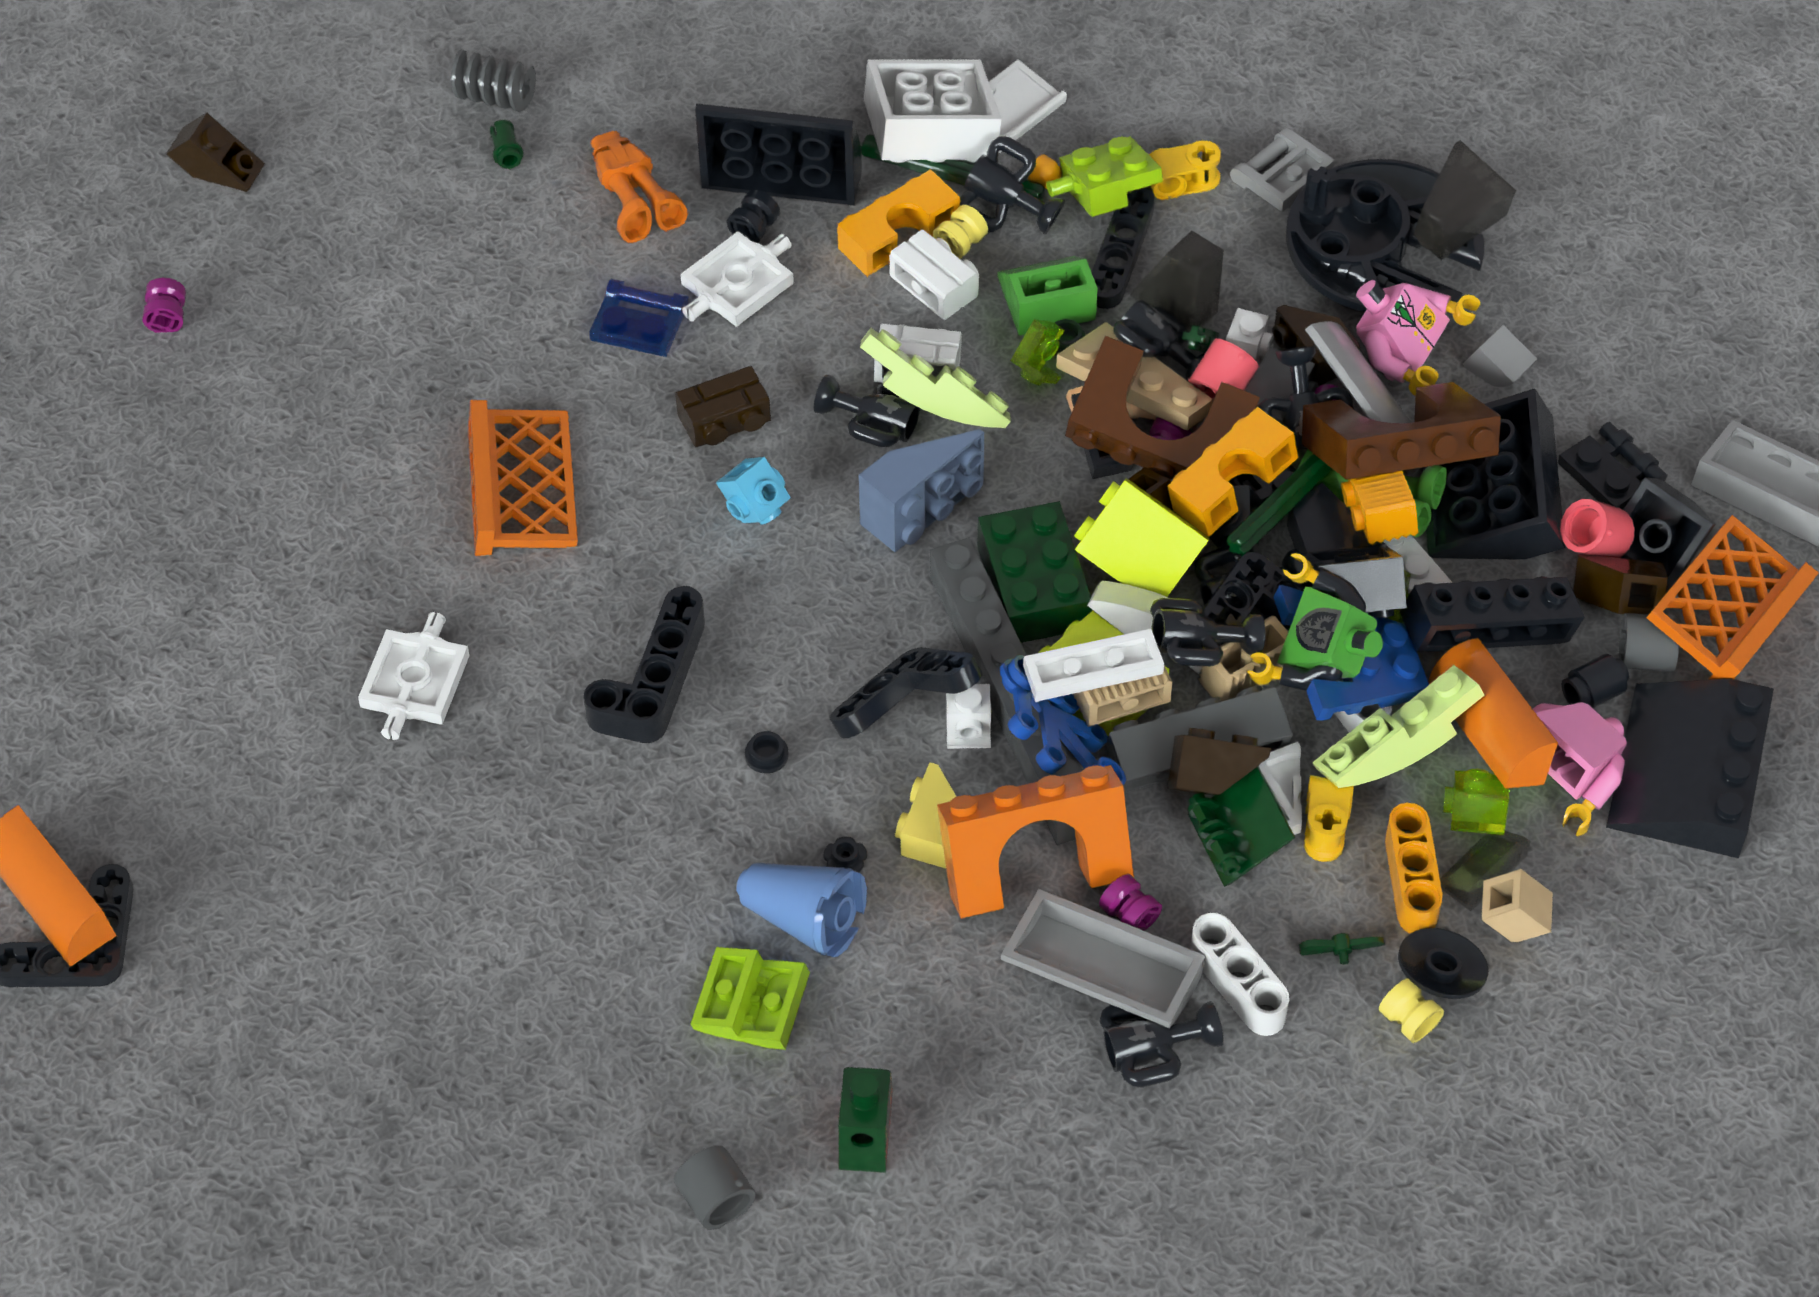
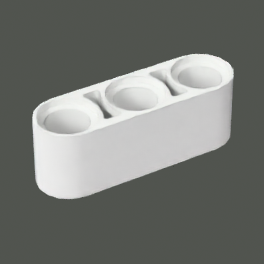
M1219 913L1201 915L1193 925L1190 949L1206 955L1203 973L1249 1029L1262 1036H1271L1278 1033L1286 1022L1289 1004V993L1286 987L1228 918ZM1213 939L1218 941L1219 943L1209 944L1206 943L1204 940ZM1233 972H1241V973L1246 974L1247 976H1246V977H1236V976L1232 975L1231 973H1233ZM1268 1005L1275 1010L1265 1011L1258 1006Z

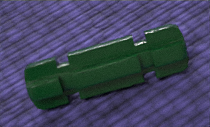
M1192 325L1191 331H1184L1182 339L1188 341L1189 349L1206 353L1215 338L1219 339L1218 332L1197 325Z

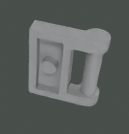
M1284 128L1274 136V141L1247 163H1239L1230 171V177L1233 182L1243 189L1249 188L1283 212L1293 204L1297 195L1306 186L1308 170L1312 168L1318 171L1320 166L1329 170L1334 168L1335 160L1291 129ZM1284 152L1287 153L1285 157H1283L1265 173H1259L1261 170H1263L1266 166H1268L1271 162L1277 159Z

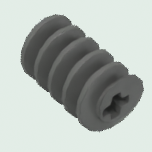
M462 49L457 52L451 71L452 89L457 98L464 100L469 97L471 101L477 103L483 100L485 104L490 106L497 103L499 107L504 109L511 106L513 110L518 112L524 111L534 95L536 83L534 66L530 67L527 73L524 74L523 63L518 61L510 71V64L507 59L503 58L500 60L496 68L493 56H487L483 65H481L482 59L479 53H473L469 62H467V52Z

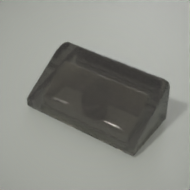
M1492 827L1440 878L1441 889L1469 911H1472L1483 900V881L1514 870L1527 857L1531 841L1524 836Z

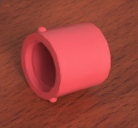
M1215 338L1188 382L1214 400L1221 382L1245 390L1259 368V364L1251 355L1226 340Z
M1581 499L1572 503L1566 509L1561 519L1560 533L1562 541L1567 548L1576 553L1620 558L1629 550L1634 540L1635 529L1629 514L1618 507L1596 500Z

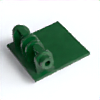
M1259 766L1220 795L1206 798L1203 793H1198L1188 800L1190 805L1187 809L1188 816L1224 887L1232 884L1296 838Z

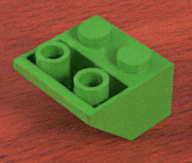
M1072 256L998 271L997 277L1019 336L1049 330L1055 322L1062 319H1070L1077 323L1096 320L1098 288L1087 259Z

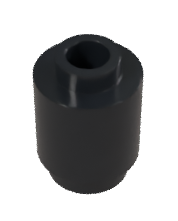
M1604 654L1571 670L1568 673V677L1562 680V692L1569 705L1583 702L1595 708L1626 692L1629 672L1626 665L1619 658H1614L1610 654Z

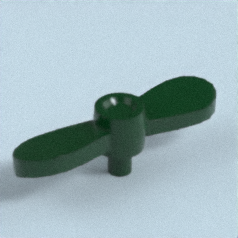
M1339 933L1333 935L1331 940L1311 939L1303 941L1298 947L1302 956L1334 952V955H1339L1340 964L1345 965L1349 963L1348 954L1352 950L1380 947L1385 945L1384 937L1350 939L1349 934Z

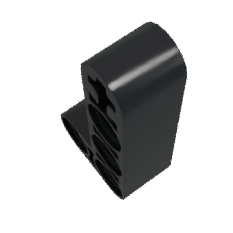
M680 586L668 592L632 685L609 679H600L587 686L583 698L587 722L593 731L640 743H652L663 737L705 626L703 599L696 589L689 586Z

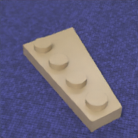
M1105 322L1058 353L1056 368L1085 382L1105 335L1118 340L1113 333L1114 327ZM1142 357L1139 371L1126 398V402L1185 430H1189L1207 417L1213 399L1155 357Z

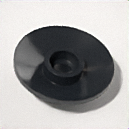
M1440 928L1416 930L1405 937L1398 951V961L1404 975L1418 988L1437 997L1446 999L1470 997L1483 988L1488 978V964L1480 949L1467 938L1449 930Z

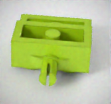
M1131 136L1116 137L1106 144L1092 148H1079L1074 150L1072 154L1059 157L1062 178L1047 181L1046 187L1051 198L1070 192L1089 215L1094 217L1127 207V192L1163 182L1162 169Z

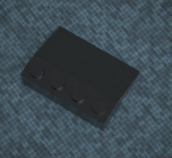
M696 103L695 116L701 189L746 194L755 189L766 192L773 197L855 206L862 174V151L853 120Z
M1535 388L1485 403L1486 406L1501 416L1499 454L1440 464V466L1446 468L1447 476L1441 501L1437 509L1431 508V521L1426 529L1428 555L1431 558L1529 559L1564 549L1565 544L1560 533L1563 516L1554 423L1551 412Z
M1735 679L1636 683L1625 733L1627 745L1621 754L1625 760L1620 785L1612 796L1606 828L1739 859L1749 829L1774 688Z

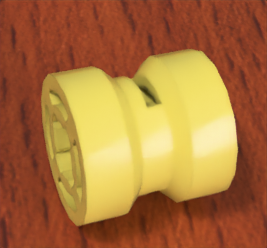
M961 205L952 213L950 221L942 222L934 230L933 238L940 237L945 240L951 252L961 259L971 249V243H979L987 235L988 226L983 216L976 209L968 205Z
M1409 978L1394 986L1379 1005V1011L1389 1021H1397L1401 1024L1402 1034L1412 1043L1418 1042L1431 1032L1444 1014V1010L1434 1000H1425L1422 996V990Z

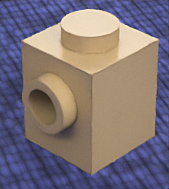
M1522 869L1484 880L1482 921L1511 942H1520L1550 933L1553 893Z

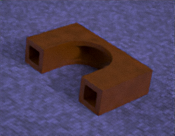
M1105 335L1067 424L1065 436L1071 438L1079 447L1090 450L1094 448L1109 453L1115 461L1121 464H1136L1143 468L1146 467L1172 480L1177 473L1186 470L1200 458L1208 446L1216 444L1224 437L1239 419L1248 416L1257 408L1259 396L1221 382L1205 421L1194 433L1176 440H1162L1147 435L1134 424L1126 406V398L1139 371L1144 351Z
M1454 382L1416 388L1415 418L1413 423H1388L1372 420L1359 414L1341 399L1303 405L1302 445L1344 479L1348 480L1498 455L1501 416Z

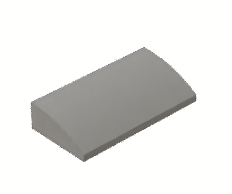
M1318 322L1305 328L1316 348L1367 418L1388 423H1412L1340 324L1336 322ZM1421 468L1409 469L1405 471L1409 476H1411L1413 473H1415Z
M1732 420L1700 459L1691 486L1819 547V461Z
M1038 889L1004 948L1001 960L1170 1028L1185 1008L1202 977L1206 955Z

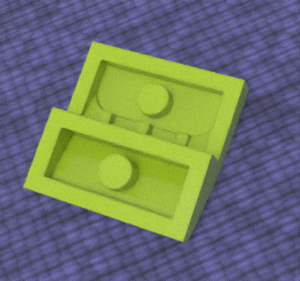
M716 947L690 1025L694 1030L705 1034L771 1049L786 1050L810 971L805 962L763 960L758 950Z

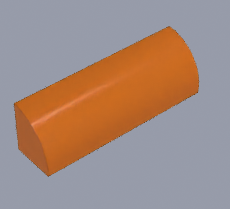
M1479 638L1464 641L1448 650L1435 664L1429 677V685L1453 665L1476 681L1482 689L1484 696L1458 716L1455 721L1505 789L1544 785L1556 751L1557 740Z
M17 805L0 818V877L71 967L117 935L103 910L21 807Z

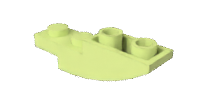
M870 328L862 338L860 348L889 369L883 378V386L902 399L937 416L963 424L1006 428L1011 422L1010 413L1006 411L1009 405L991 391L987 395L982 393L974 386L977 382L975 378L961 367L957 366L953 370L945 365L935 377L931 374L934 368L927 361L916 354L910 358L899 349L902 345L901 342L886 330L882 329L878 333Z
M1453 665L1391 716L1379 708L1312 763L1319 772L1338 788L1360 785L1383 778L1419 761L1457 735L1451 722L1481 699L1484 693L1476 681Z

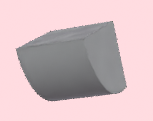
M1502 325L1462 365L1490 385L1505 387L1514 383L1537 358Z

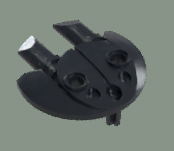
M1394 159L1353 161L1329 170L1320 166L1318 171L1310 168L1307 173L1306 186L1295 198L1289 211L1286 226L1287 249L1300 275L1309 285L1325 297L1338 304L1362 312H1366L1367 308L1356 297V293L1362 285L1370 280H1375L1382 289L1401 283H1408L1451 296V301L1458 302L1463 296L1462 292L1402 266L1401 261L1406 252L1407 240L1410 246L1415 248L1425 247L1481 271L1484 257V237L1481 233L1439 216L1454 208L1461 193V188L1457 184L1427 167Z

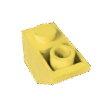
M929 762L924 777H917L915 779L910 794V802L913 804L909 813L902 812L900 815L895 837L901 839V856L946 868L937 804L950 802L957 796L938 764Z

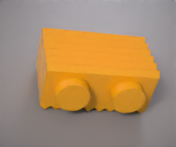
M1403 471L1348 479V481L1341 483L1346 507L1351 506L1354 528L1356 531L1364 530L1368 543L1374 545L1376 541L1382 543L1384 540L1390 542L1393 538L1398 540L1401 536L1407 538L1410 534L1416 536L1418 533L1416 503L1409 485H1407Z

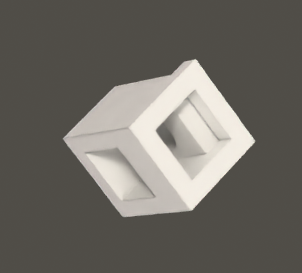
M1237 308L1226 337V341L1246 351L1259 365L1269 348H1273L1274 345L1272 344L1273 334L1267 333L1269 316Z
M975 684L971 688L957 694L946 693L947 749L991 748L990 684Z

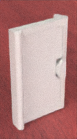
M1016 60L989 81L1002 119L1000 136L1010 137L1014 140L1020 138L1064 104L1067 98L1065 91L1059 93L1020 60Z

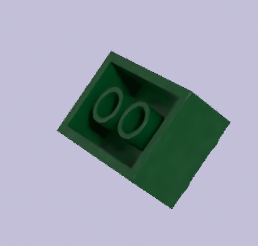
M1060 501L978 517L977 546L983 566L1021 643L1063 635L1072 622L1075 620L1081 621L1092 611L1087 606L1091 595Z

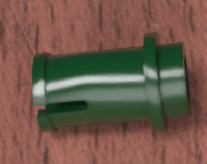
M498 120L494 122L495 127H490V135L495 147L493 158L502 168L512 169L520 164L524 151L522 146L517 143L513 123L508 120Z

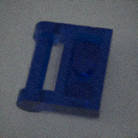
M610 279L606 288L605 298L589 331L590 341L667 357L684 317L682 308L688 305V295L674 293L673 296L624 286L623 281ZM620 301L669 312L667 316H662L618 305Z

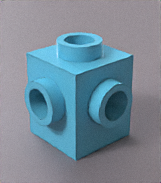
M765 457L744 459L716 482L727 500V509L733 517L743 523L759 522L763 525L772 521L780 515L781 509L779 507L791 498L784 487L785 481L782 475L770 466Z

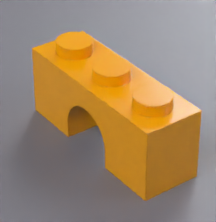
M930 169L922 175L908 180L905 185L888 195L879 197L874 203L857 213L848 215L843 221L838 223V249L866 276H869L890 263L889 255L898 246V233L895 231L896 229L903 227L915 228L919 231L923 229L933 237L934 230L942 222L950 221L952 213L960 207V196Z
M1257 407L1248 416L1239 419L1232 429L1216 444L1208 446L1202 456L1186 470H1182L1175 475L1172 482L1167 486L1173 511L1210 537L1239 511L1234 487L1228 481L1241 474H1253L1260 477L1266 483H1271L1298 459L1294 432Z

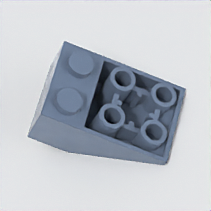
M978 429L888 451L859 474L860 524L894 552H897L905 544L912 545L917 542L925 528L936 520L942 521L947 518L952 512L954 505L964 497H973L981 489L984 482V432Z

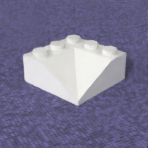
M981 60L867 61L864 103L882 160H890L897 163L907 160H928L931 162L967 160L976 162L982 154H987L990 143L1000 136L1002 119Z

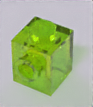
M1455 770L1453 787L1445 786L1442 813H1450V830L1504 835L1509 803V788L1505 789L1496 775L1490 774L1486 770Z

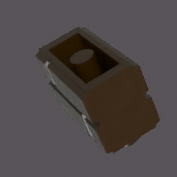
M752 365L675 392L678 417L696 448L705 444H720L730 435L744 430L747 432L756 431L766 422L771 421L769 396L762 383L759 382V378Z

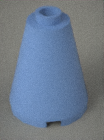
M754 863L740 874L737 881V893L743 906L821 955L838 957L847 950L859 930L857 927H850L856 912L864 914L866 907L867 887L865 878L861 873H857L851 868Z

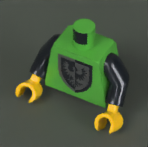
M1298 553L1291 554V557L1299 562H1303V569L1295 575L1283 569L1284 574L1296 583L1309 581L1313 583V587L1305 586L1277 663L1282 665L1283 668L1274 666L1266 654L1256 652L1250 656L1252 661L1267 666L1260 673L1247 671V673L1259 685L1267 684L1271 680L1276 679L1280 680L1279 685L1304 691L1308 689L1312 679L1339 681L1340 678H1355L1360 673L1365 657H1376L1382 650L1383 639L1375 631L1377 627L1376 619L1365 613L1366 602L1352 583L1324 569L1318 572L1313 569L1311 562Z

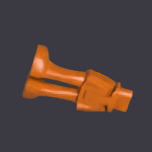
M610 131L595 136L591 140V146L594 149L593 158L596 162L599 180L605 189L615 192L623 204L617 220V231L624 241L634 243L645 239L651 230L652 215L663 231H668L684 224L688 216V210L683 200L673 192L664 190L651 176L653 169L651 158L643 150L631 143L629 139L621 137L617 131ZM639 186L650 202L651 210L634 188Z

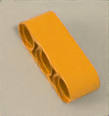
M1406 802L1394 807L1390 813L1385 845L1397 919L1400 926L1406 932L1412 933L1416 930L1436 927L1443 895L1429 816L1421 806ZM1403 829H1404V830H1409V831H1412L1413 833H1405V832H1403V831H1401V830H1403ZM1408 867H1412V868H1416V869H1418V870H1420V871H1411V870H1409V869H1407V868H1408ZM1413 906H1422L1427 910H1418Z

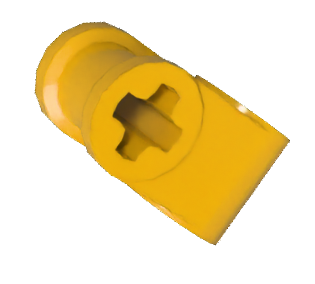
M1206 140L1197 141L1192 144L1172 148H1160L1149 154L1162 169L1163 182L1151 185L1154 196L1160 200L1209 191L1219 185L1220 172L1217 169V165L1221 160V151L1218 145ZM1199 152H1202V160L1198 158ZM1205 173L1208 174L1207 181H1205Z
M1310 775L1305 808L1307 819L1304 848L1307 854L1314 860L1330 862L1337 859L1344 849L1345 833L1348 820L1350 819L1354 786L1338 788L1326 777Z

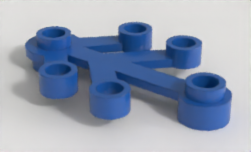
M1018 655L1014 659H1007L1000 666L1001 680L1007 691L1013 694L1016 712L1008 720V727L1017 738L1027 740L1038 729V722L1032 715V706L1037 710L1044 746L1036 755V761L1040 768L1048 774H1055L1066 764V756L1061 749V740L1084 769L1095 765H1111L1124 785L1126 782L1125 773L1114 760L1108 757H1100L1096 760L1090 753L1098 752L1107 743L1108 736L1098 724L1088 727L1086 721L1073 716L1080 709L1074 695L1069 694L1035 702L1023 667L1024 656Z

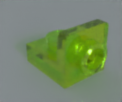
M1034 319L1010 360L1022 369L1020 375L1024 379L1037 386H1041L1042 383L1057 384L1061 378L1060 375L1045 365L1046 361L1050 360L1057 352L1060 344L1059 339L1064 332L1054 322Z

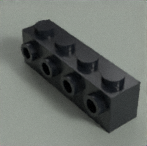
M1545 576L1534 579L1510 580L1503 578L1496 581L1472 582L1465 580L1458 583H1422L1414 585L1406 599L1407 608L1400 610L1416 652L1448 651L1464 641L1479 638L1486 648L1570 642L1585 618L1567 577L1547 578Z

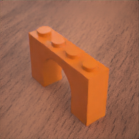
M1111 765L1089 766L1081 772L1064 776H1045L1038 782L1020 786H1001L994 792L976 796L962 795L953 798L950 802L937 804L950 896L961 919L1004 909L999 873L1000 854L1008 839L1016 831L1037 821L1056 820L1074 828L1079 866L1090 888L1111 884L1125 874H1130L1134 877L1124 788Z

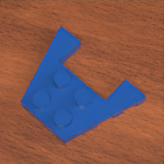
M1279 585L1273 598L1282 624L1291 626L1303 591ZM1375 618L1377 621L1375 631L1383 639L1382 650L1376 657H1365L1360 673L1355 678H1342L1343 681L1312 679L1306 692L1316 720L1331 719L1333 713L1345 711L1347 715L1360 713L1364 706L1378 704L1380 708L1407 703L1429 685L1405 624L1387 618Z

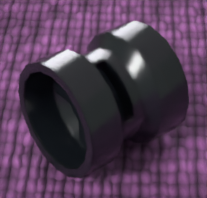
M753 189L743 198L741 207L736 208L728 217L727 227L733 235L739 231L750 241L759 243L766 233V227L773 225L779 217L780 208L777 202L766 192Z

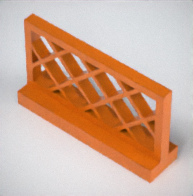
M470 400L468 439L475 556L492 555L493 547H576L578 538L568 411L487 409V400ZM495 424H512L519 431L508 439L495 429ZM541 424H559L560 432L549 440L537 431L536 428ZM527 436L541 446L531 455L517 446ZM507 452L521 461L512 471H509L497 462ZM547 453H551L562 461V464L552 472L538 462ZM529 468L543 478L533 488L518 478ZM509 484L524 494L513 504L499 494ZM550 485L565 495L556 504L551 503L540 494ZM531 501L546 511L535 521L521 511ZM513 517L526 528L521 533H502L501 525ZM554 517L567 526V534H551L542 526Z
M1731 515L1646 618L1713 673L1708 680L1734 679L1819 572L1807 562L1797 569L1735 516ZM1729 532L1743 543L1745 551L1730 550L1727 538ZM1707 559L1721 560L1725 575L1711 574ZM1734 561L1748 562L1752 577L1737 576ZM1760 563L1770 565L1781 574V577L1779 579L1764 578ZM1687 584H1702L1706 600L1691 599ZM1714 585L1728 586L1732 601L1717 600ZM1740 587L1755 588L1758 603L1744 602ZM1666 608L1682 609L1685 624H1677L1663 611ZM1694 610L1709 611L1712 626L1697 625ZM1721 611L1735 612L1739 628L1724 627ZM1700 636L1716 638L1719 650L1717 656L1702 645Z

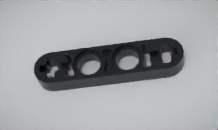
M1146 187L1127 192L1128 206L1114 210L1092 270V275L1098 288V308H1114L1120 304L1124 297L1154 212L1155 197L1153 192ZM1135 201L1142 202L1138 206L1136 215L1131 214V205H1134ZM1128 228L1134 230L1137 234L1131 238H1123L1116 232L1120 229ZM1111 257H1120L1126 261V264L1115 267L1109 265L1106 260ZM1106 278L1111 279V289L1107 293L1100 292L1104 289Z

